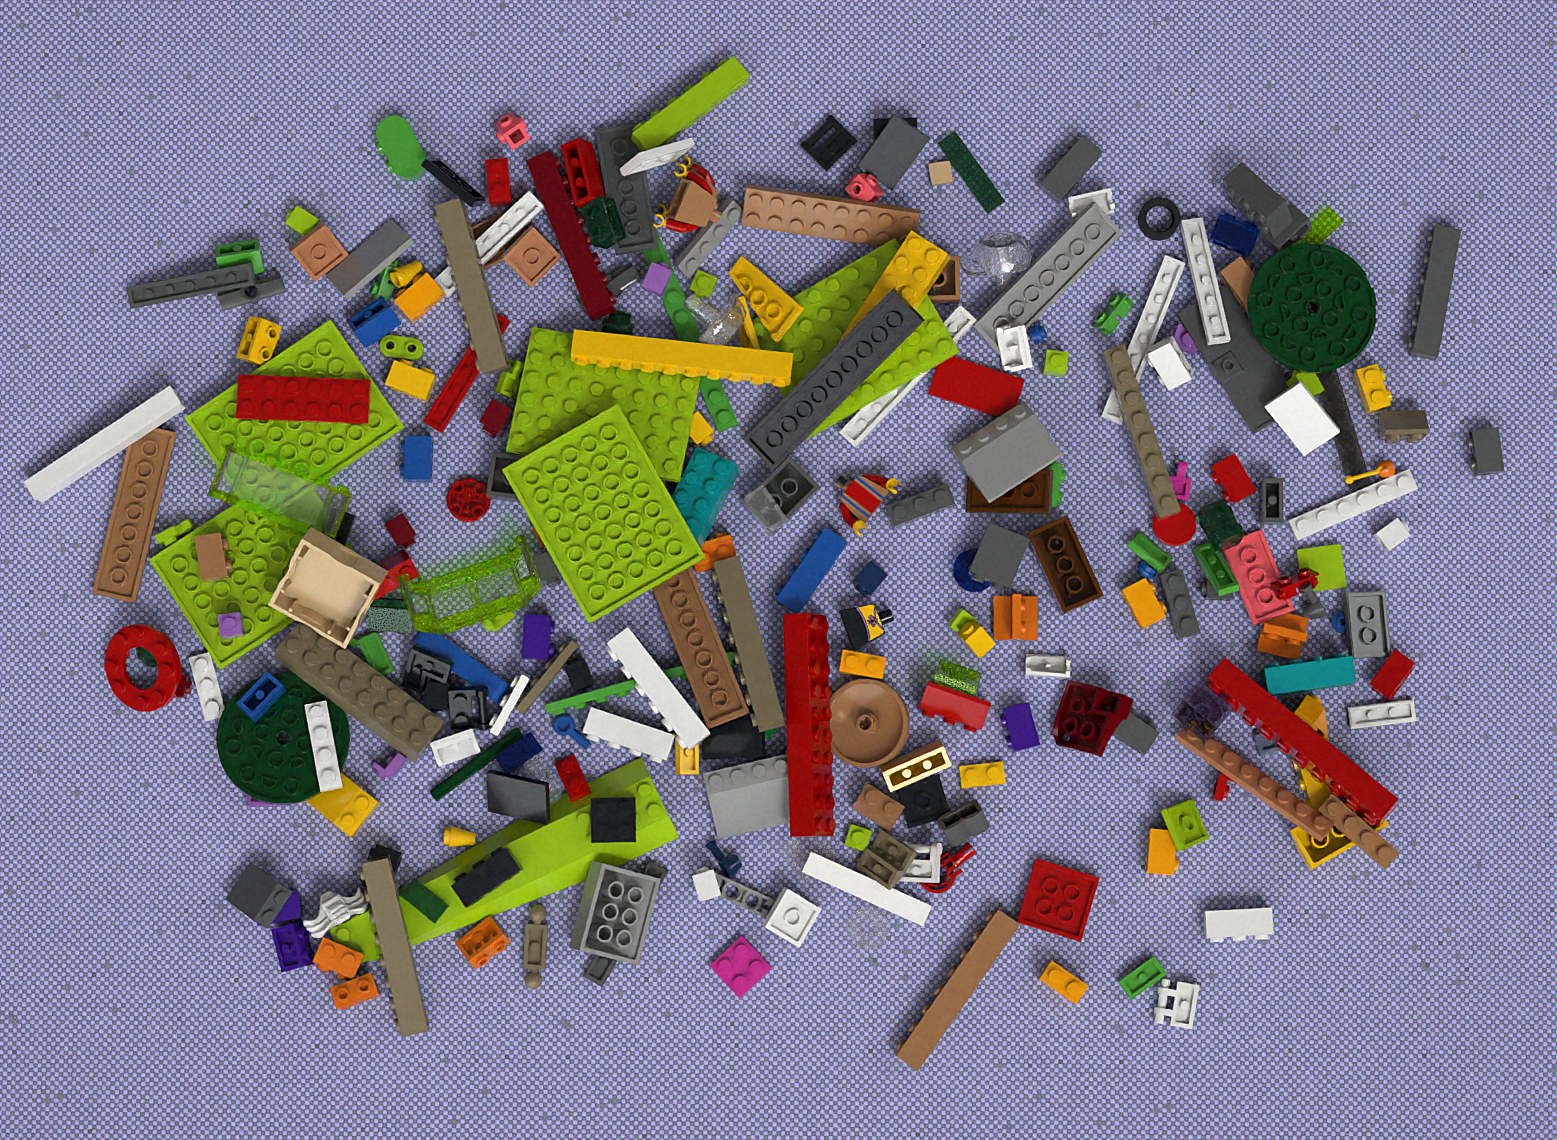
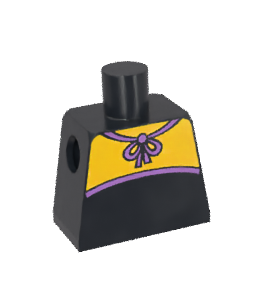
M875 604L839 611L853 651H857L885 635L883 625L894 621L890 608L878 613Z

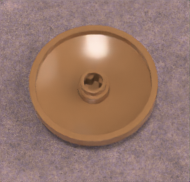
M859 679L846 683L832 695L829 700L832 712L830 730L833 735L831 750L840 760L855 767L871 768L881 766L898 755L908 738L910 718L906 703L894 688L882 681Z

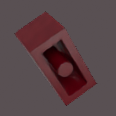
M491 399L479 421L482 430L494 439L496 435L502 438L513 418V412L507 406Z

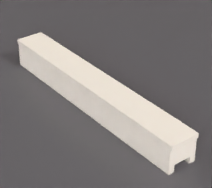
M168 386L24 481L34 500L43 503L186 409L176 390Z

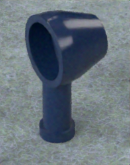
M715 840L710 841L706 845V848L716 858L725 876L729 879L734 877L742 867V863L737 855L724 856L716 845Z

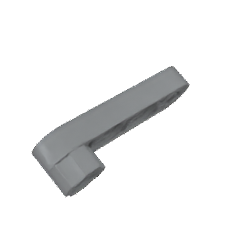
M715 872L719 888L721 887L722 880L727 881L722 888V896L719 897L762 917H767L768 910L763 908L762 912L757 911L762 904V898L767 900L765 904L768 906H772L776 900ZM729 885H735L738 888V895L734 898L726 895L725 891ZM750 894L756 895L759 899L755 907H749L746 904V897Z

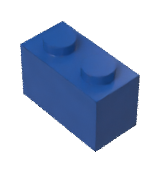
M382 296L346 320L365 349L401 324Z
M405 436V441H401V454L404 455V463L400 464V476H404L405 482L432 483V436Z
M266 671L237 702L239 709L256 723L286 690L273 675Z

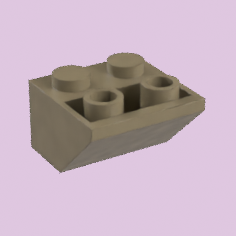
M1425 410L1380 411L1378 413L1379 440H1385L1386 444L1398 443V440H1407V443H1419L1420 440H1423L1430 433Z

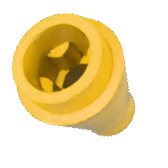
M418 260L393 268V272L390 273V279L397 288L406 287L423 271V267Z
M450 825V827L444 828L443 844L448 845V847L474 846L476 832H470Z

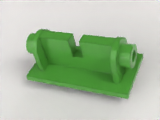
M394 260L377 275L376 281H373L370 287V300H376L380 296L387 303L388 300H391L395 285L389 284L388 279L391 280L390 273L393 272V268L399 267V261Z
M1118 292L1109 299L1105 310L1097 314L1092 327L1101 329L1100 332L1107 337L1120 324L1115 316L1118 315L1121 319H1124L1132 309L1134 302L1125 293Z

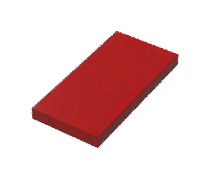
M953 356L937 365L928 395L998 418L1017 405L1025 380Z

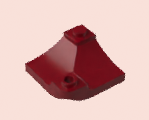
M1068 680L1053 726L1056 745L1067 750H1075L1102 757L1115 729L1123 720H1127L1134 699L1101 687Z

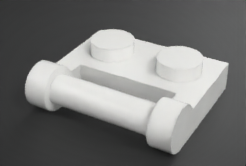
M902 841L918 853H930V860L914 859L899 881L939 883L942 844L935 842L931 845L909 844L907 841Z

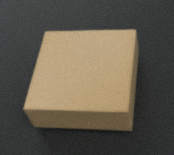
M950 160L928 164L931 186L953 183Z

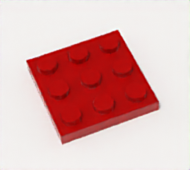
M1036 858L1017 923L1081 942L1100 878Z

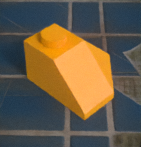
M1307 694L1292 712L1328 741L1325 708L1321 705L1323 702L1313 694L1309 696Z

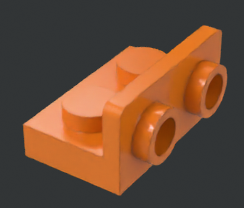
M726 532L719 533L713 536L714 539L704 542L701 550L706 558L694 564L696 574L715 569L713 562L737 556L731 534L726 535Z
M488 916L456 941L455 944L467 961L477 969L484 966L495 954L502 952L510 943V940L502 932L494 919Z
M371 973L330 988L335 1007L339 1011L382 995Z

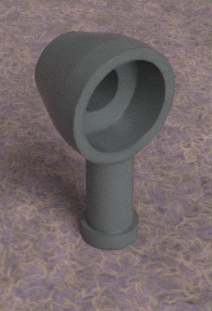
M1310 582L1303 583L1300 589L1309 599V602L1304 607L1309 619L1314 620L1327 616L1328 614L1313 591Z

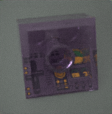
M1199 681L1171 715L1201 741L1206 743L1234 709L1204 683Z

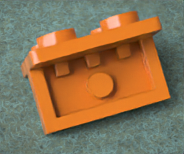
M1021 594L994 596L993 639L1037 640V596H1021Z
M1287 613L1263 622L1256 650L1292 660L1300 659L1303 643L1307 640L1308 633H1306L1309 619Z

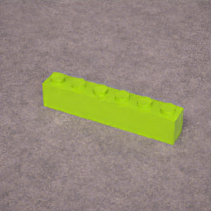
M735 56L729 60L727 58L723 59L717 65L718 68L713 72L707 71L701 76L699 83L696 85L690 84L684 89L683 95L679 98L677 96L673 97L667 102L666 108L662 111L657 109L650 115V120L646 123L640 122L632 129L631 140L641 152L668 144L749 82L750 74Z

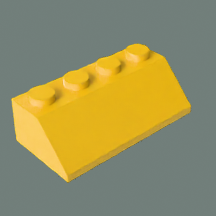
M1357 810L1356 812H1354V813H1355L1357 816H1359L1364 822H1366V821L1363 819V817H1364L1363 814H1361L1358 810ZM1385 820L1380 827L1376 825L1369 826L1376 832H1379L1388 827L1389 824ZM1299 826L1289 831L1309 871L1355 846L1335 826H1333L1321 842Z

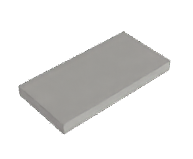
M391 219L329 272L326 277L348 300L414 242Z

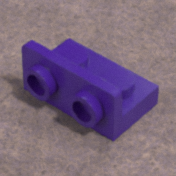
M303 921L271 929L281 972L315 964L312 962L314 951L311 948L309 931L303 925Z

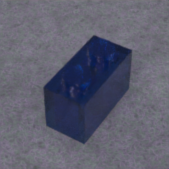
M1219 214L1208 242L1249 257L1260 230L1251 222L1244 221L1242 223L1237 221L1236 217L1231 214Z
M529 732L494 758L505 773L514 774L545 751L535 736Z

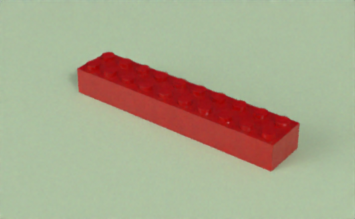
M813 613L783 614L790 837H832L836 828V823L833 819V809L835 806L832 793L834 777L832 775L833 754L831 752V742L833 735L830 730L832 712L829 706L831 689L828 677L830 675V666L828 664L830 648L827 642L829 624L826 615Z
M1225 657L1207 677V691L1211 696L1216 699L1221 698L1226 702L1224 705L1233 713L1237 711L1243 716L1242 720L1248 726L1252 727L1254 725L1260 730L1259 734L1265 740L1270 741L1271 739L1277 744L1276 748L1282 754L1292 756L1294 758L1293 762L1301 769H1308L1315 781L1320 784L1322 782L1329 787L1328 790L1337 798L1341 796L1346 800L1345 804L1352 811L1356 812L1358 810L1363 814V819L1369 825L1380 827L1394 811L1399 800L1395 795Z

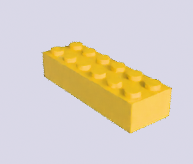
M911 230L839 342L894 288L917 310L950 260L949 254Z

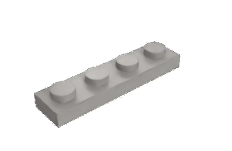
M728 197L718 210L722 213L719 222L713 223L708 221L707 226L699 231L674 261L673 264L687 278L693 275L743 215V210L733 199Z

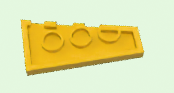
M741 256L728 273L742 294L745 295L752 309L756 311L761 319L760 321L770 332L772 339L778 343L805 308L748 259Z

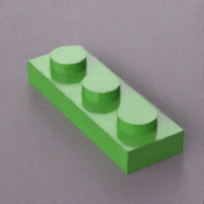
M1214 541L1193 547L1194 556L1218 596L1239 591V583Z

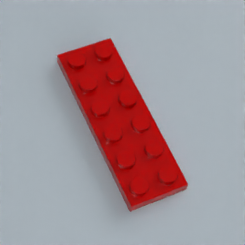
M238 374L236 419L369 425L371 380Z

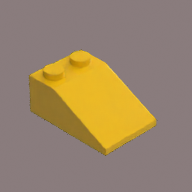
M341 772L343 788L324 791L306 802L348 836L354 838L380 805V802Z

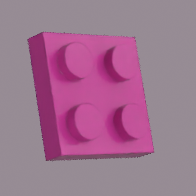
M743 936L735 941L710 965L739 999L772 969Z

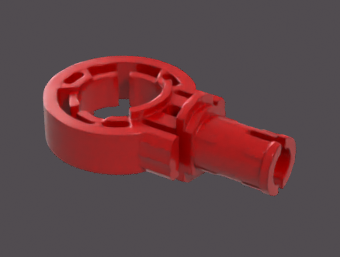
M968 842L943 862L942 860L950 853L946 851L940 856V865L947 871V878L944 883L940 884V887L946 883L947 887L935 890L930 888V886L938 887L937 884L928 883L926 885L925 882H920L922 887L931 893L948 891L954 885L956 877L963 870L959 868L953 874L951 872L977 854L975 849L966 853V851L972 848V845ZM952 862L954 865L949 868L947 864Z

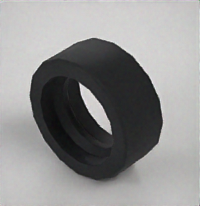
M1156 197L1150 199L1139 212V228L1146 237L1152 240L1161 241L1168 239L1175 233L1180 224L1178 207L1167 198ZM1157 206L1168 209L1172 216L1170 227L1161 232L1151 229L1146 221L1149 210Z

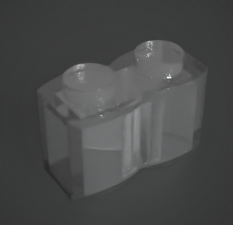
M536 755L524 763L528 778L549 782L550 805L563 797L558 780L550 774L548 765L542 757Z

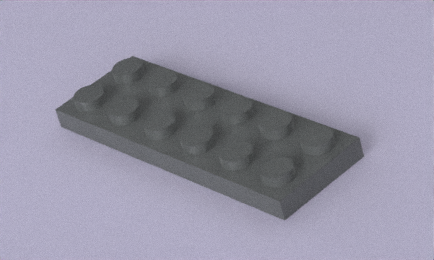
M638 123L595 130L616 256L659 249L656 227L652 224H655L646 170L627 176H622L620 171L622 166L641 152L631 140L632 129Z

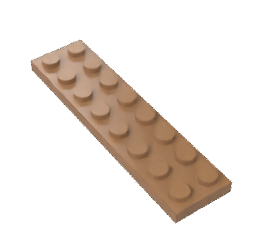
M747 184L741 226L874 246H882L896 238L901 247L911 230L917 234L920 209Z
M155 428L127 447L92 594L136 604L177 437L176 432Z
M689 567L652 588L707 728L710 729L748 714V707L692 568Z

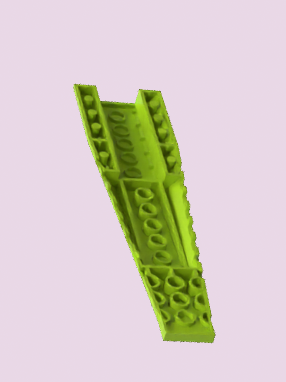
M642 758L588 782L592 794L575 802H571L567 793L550 802V822L547 825L520 819L399 889L398 893L411 947L478 922L488 916H494L586 881L591 861L618 867L679 838ZM636 797V842L591 843V798ZM497 848H509L524 870L471 907L466 908L451 887L455 883L454 878L463 872L467 875L473 871L472 866L483 859L485 862L492 857L490 853ZM371 906L364 913L356 914L349 921L329 930L335 942L365 954L361 964L380 959L379 954H382L381 945L377 946L375 941L376 924H372L369 911L372 910Z

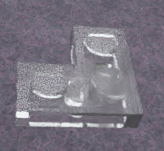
M791 837L776 849L803 884L812 878V876L801 872L810 851L831 861L838 857L825 839L808 853L795 837Z

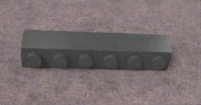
M1435 225L1432 231L1428 230L1426 243H1429L1428 252H1424L1422 264H1425L1424 273H1420L1418 285L1421 286V292L1416 295L1414 304L1415 307H1418L1417 314L1413 315L1411 320V328H1414L1413 336H1409L1407 342V349H1410L1409 356L1434 361L1439 356L1461 229Z

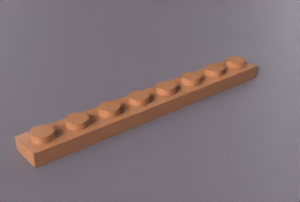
M1186 726L1177 735L1176 741L1321 842L1333 828L1334 822L1211 736L1206 739L1196 729L1192 732Z

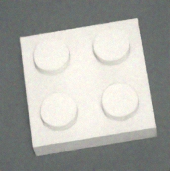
M784 887L762 926L800 948L822 909Z

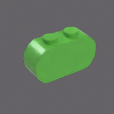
M389 116L383 119L376 128L375 136L378 142L375 145L380 155L385 153L388 159L385 164L390 174L395 172L397 178L403 181L419 179L426 172V169L421 164L427 158L408 121L401 116Z

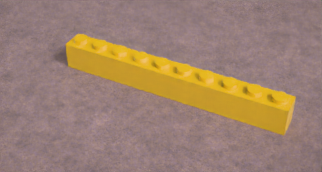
M574 329L571 361L582 366L597 364V366L602 368L616 366L622 370L634 368L641 369V371L647 373L662 371L667 375L680 373L693 378L707 376L711 380L726 378L732 382L744 380L756 385L771 383L776 387H785L791 384L793 353Z

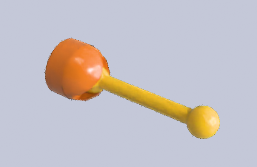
M1390 459L1383 460L1377 464L1376 470L1355 476L1347 475L1345 482L1351 484L1354 480L1378 474L1382 478L1394 476L1395 467Z

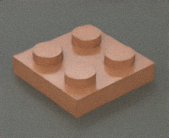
M323 221L288 248L314 282L348 256V253Z
M530 226L500 257L532 288L562 256L533 226Z

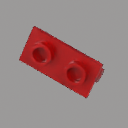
M1301 568L1297 570V573L1290 576H1281L1277 581L1270 584L1278 589L1276 592L1277 599L1285 601L1297 595L1296 587H1298L1299 593H1304L1300 586L1305 582H1310L1312 589H1314L1318 585L1316 576H1319V573L1310 568Z

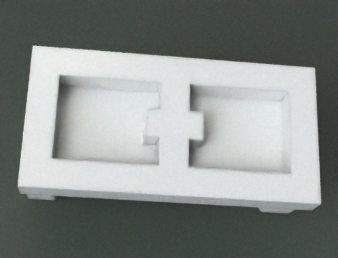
M1111 188L1068 197L1067 206L1071 222L1092 201L1096 202L1106 215L1114 214L1115 204L1112 202Z
M1014 322L996 327L995 332L1002 369L1014 372L1033 367L1025 325Z
M1026 654L1024 676L1069 679L1071 658Z
M472 728L430 743L439 767L481 753Z

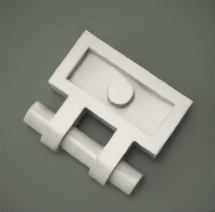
M1162 979L1161 985L1157 990L1159 997L1157 1007H1154V1023L1163 1024L1165 1015L1171 1016L1170 1026L1192 1029L1200 985L1177 981L1176 989L1173 990L1169 989L1170 980ZM1168 996L1174 997L1172 1010L1166 1009Z

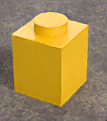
M697 411L693 416L689 438L696 447L700 445L705 447L713 441L712 436L715 433L699 411Z
M974 620L963 625L961 631L957 633V636L967 648L979 659L996 645L983 627Z

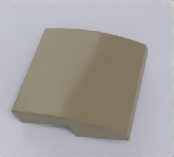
M881 829L872 847L865 849L856 867L886 889L891 890L905 874L918 852L887 830Z

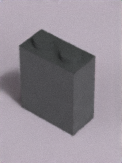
M989 522L968 571V574L972 575L971 579L983 583L984 580L992 583L991 587L999 591L1009 590L1030 539Z
M250 862L226 897V900L250 919L268 929L293 891Z

